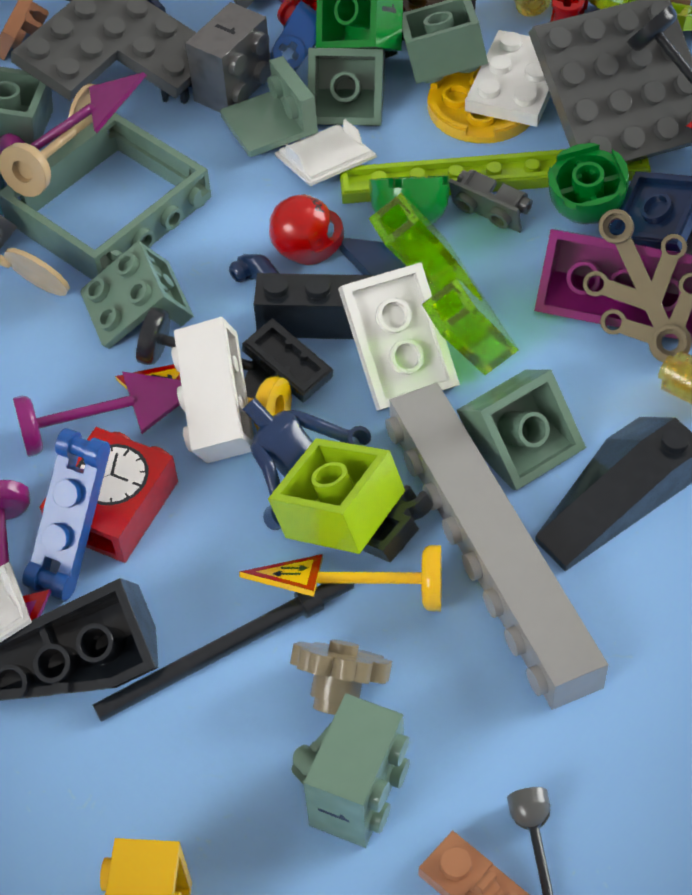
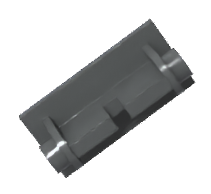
M472 169L468 172L462 170L457 181L449 180L453 203L460 210L469 214L474 212L486 217L499 228L506 229L508 227L519 233L522 231L520 214H528L533 203L528 198L527 193L503 183L498 192L493 194L492 191L497 185L496 180Z

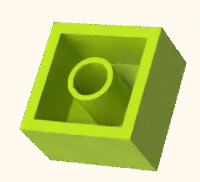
M315 438L269 496L268 501L285 538L360 554L404 494L405 488L390 450Z

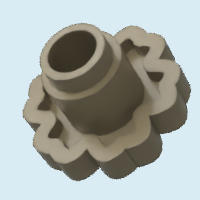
M330 640V644L320 642L294 643L290 664L296 665L297 669L314 674L310 693L314 697L313 708L333 715L336 714L345 693L360 698L362 683L369 684L374 682L385 684L389 681L392 661L384 659V656L359 650L358 644L342 640Z

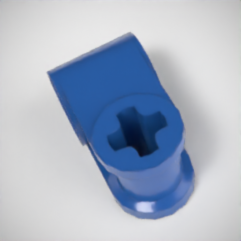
M303 1L298 3L283 27L284 30L270 53V60L282 56L283 53L281 51L285 52L287 48L294 51L292 54L293 59L290 58L287 62L294 71L304 61L308 54V48H314L316 45V10Z

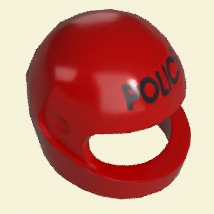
M306 194L295 195L284 199L274 208L269 219V237L273 246L284 257L302 265H313L328 259L338 250L344 239V227L341 218L335 212L329 210L319 199ZM331 222L334 225V233L332 237L328 238V227Z

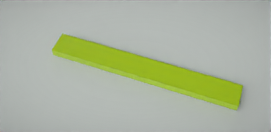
M565 149L359 165L340 173L342 204L371 202L369 179L449 176V180L457 181L462 170L468 172L471 169L496 180L497 185L492 192H498L503 183L517 190L548 188L549 168H552L556 163V156ZM648 158L627 164L629 181H632L636 171L651 172Z

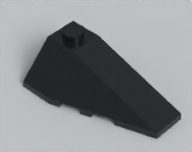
M638 417L608 437L535 536V541L564 571L573 567L692 484V432L677 418Z
M119 578L31 620V624L0 642V701L113 689L157 669L156 627L139 585Z

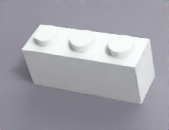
M223 317L174 330L176 347H172L171 354L175 368L180 372L182 386L177 388V396L181 408L186 413L187 426L183 428L186 447L207 464L251 452L250 447L253 443L254 435L251 418L242 410L248 404V397L236 330Z

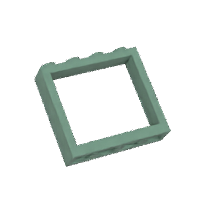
M117 113L113 114L98 133L94 131L92 122L47 158L51 170V181L46 190L35 197H26L15 192L8 185L0 190V205L6 219L15 224L22 233L90 279H94L138 240L151 248L156 241L170 230L175 229L181 221L196 209L202 207L211 198L208 169ZM118 150L176 186L96 250L37 212Z

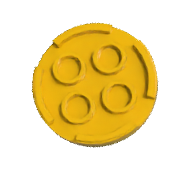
M481 66L473 72L453 73L444 76L438 82L430 83L427 97L429 116L442 132L453 138L471 143H496L511 139L524 132L530 126L465 111V99Z

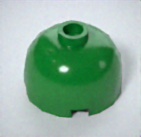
M595 143L577 144L561 151L556 156V163L548 171L551 202L562 216L572 222L585 225L599 223L601 217L607 211L619 209L623 205L629 186L627 163L615 150L612 149L611 154L600 150V144Z
M449 176L369 179L372 208L377 218L384 224L399 227L400 235L422 234L423 226L435 223L443 216L449 199Z

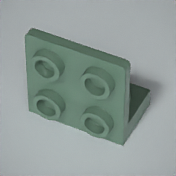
M283 56L269 60L271 76L267 78L270 92L220 110L221 118L249 157L266 153L269 150L318 133L315 97Z
M139 240L80 291L100 342L108 349L143 322L152 307L166 310L169 313L170 319L180 326H183L194 317L169 262Z

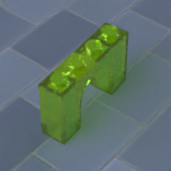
M402 192L369 217L370 222L385 246L406 266L422 263L432 297L426 300L422 306L440 335L484 375L488 374L519 351L447 239Z

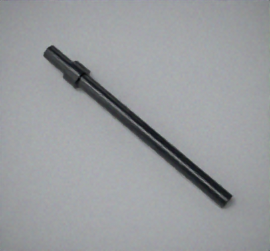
M321 584L316 587L314 597L295 592L294 599L92 704L102 722L304 615L306 618H309L324 610L325 603L353 589L354 584Z

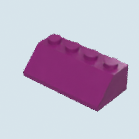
M558 229L550 230L534 311L600 324L601 317L607 310L617 309L622 311L628 320L653 327L646 310L604 295L599 297L591 296L583 288L584 277L592 271L602 272L609 280L635 288L615 244L609 243L600 237ZM635 244L652 281L662 251L659 248ZM666 250L667 253L670 255H677L678 253H680ZM685 254L682 258L678 259L663 298L662 305L669 319L681 294L679 281L683 275L692 272L691 254ZM594 276L589 280L590 290L598 292L603 288L604 281L600 276ZM692 277L684 282V290L689 294H692ZM691 310V313H690V315H689L688 321H687L686 326H685V327L687 328V330L689 331V333H690V335H691V338H692V310ZM611 314L607 317V326L618 328L621 326L622 321L619 315ZM667 334L664 336L668 338L678 339L674 334Z

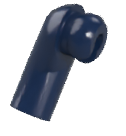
M243 254L238 256L237 261L232 262L229 266V273L236 282H244L247 278L257 279V273H279L271 261L261 254Z

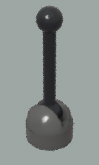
M530 787L514 791L507 796L510 815L517 825L529 830L542 894L553 895L540 828L548 820L551 810L547 789Z

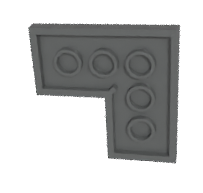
M72 0L11 51V62L69 101L75 98L83 86L92 83L116 60L137 74L144 72L147 75L145 77L146 80L176 99L192 84L186 42L196 32L147 0Z

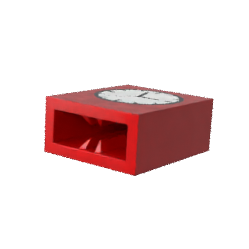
M95 427L87 440L90 441L92 438H97L109 442L110 454L86 548L126 563L178 483L174 458L160 447H148L131 440L121 432H109ZM78 457L76 467L85 468L83 458ZM46 498L40 505L41 513H43Z

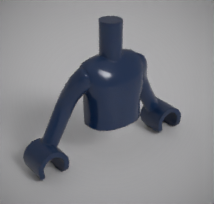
M256 397L242 409L259 427L250 449L263 473L270 495L280 484L277 469L285 478L313 442L302 427L343 443L354 444L352 436L357 438L362 445H367L371 441L369 430L363 426H355L348 430L297 410L281 411L272 416ZM270 505L264 511V522L271 530H279L281 527Z

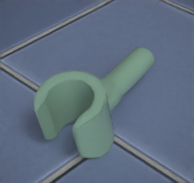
M331 723L310 746L302 745L294 751L291 770L302 784Z

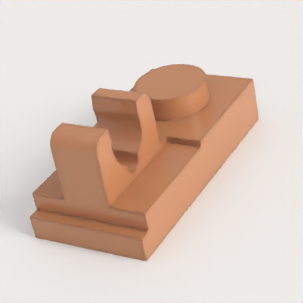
M18 0L0 34V59L5 60L10 48L15 49L20 45L26 33L32 35L44 24L49 14L46 9L32 2L33 0Z
M453 830L419 867V876L441 895H530Z

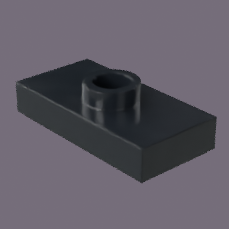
M273 318L242 343V351L272 377H283L288 380L291 393L302 403L333 377V369Z

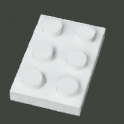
M498 30L486 55L488 64L481 66L465 99V111L537 127L551 94L530 36Z
M421 262L345 284L338 288L376 411L390 407L389 400L436 382H438L442 391L460 385Z

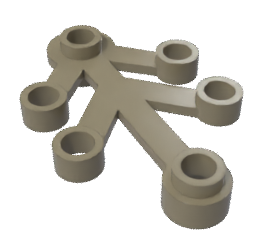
M620 209L609 210L599 221V232L603 239L616 245L635 288L609 280L604 273L599 271H592L584 277L583 288L591 296L599 297L604 295L646 310L653 325L651 327L628 320L622 311L610 309L602 315L600 320L601 327L606 333H621L648 343L652 355L661 362H679L688 355L692 345L691 335L685 327L692 310V294L684 290V282L692 277V272L683 275L679 281L681 294L670 319L666 314L662 301L678 259L682 258L687 252V243L678 234L667 235L662 240V255L651 281L631 238L634 232V222L631 216ZM614 220H622L625 223V230L620 235H613L609 230L610 224ZM672 239H678L682 243V250L677 255H670L666 251V244ZM594 276H600L604 281L603 288L598 292L591 291L588 285L589 280ZM611 314L619 315L622 321L621 326L616 330H611L606 325V319ZM674 334L678 338V346L674 350H666L663 347L662 340L665 335Z

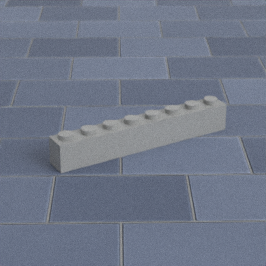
M438 382L390 399V418L385 420L388 435L394 444L400 443L402 446L408 471L413 477L419 476L423 483V491L428 494L433 502L431 510L437 509L443 518L442 526L451 545L457 544L463 553L462 562L467 575L472 581L478 580L483 588V599L488 612L493 618L499 616L505 627L504 635L510 651L514 656L521 655L528 667L526 670L527 678L537 696L544 695L550 708L553 710L603 689L608 670L607 661Z

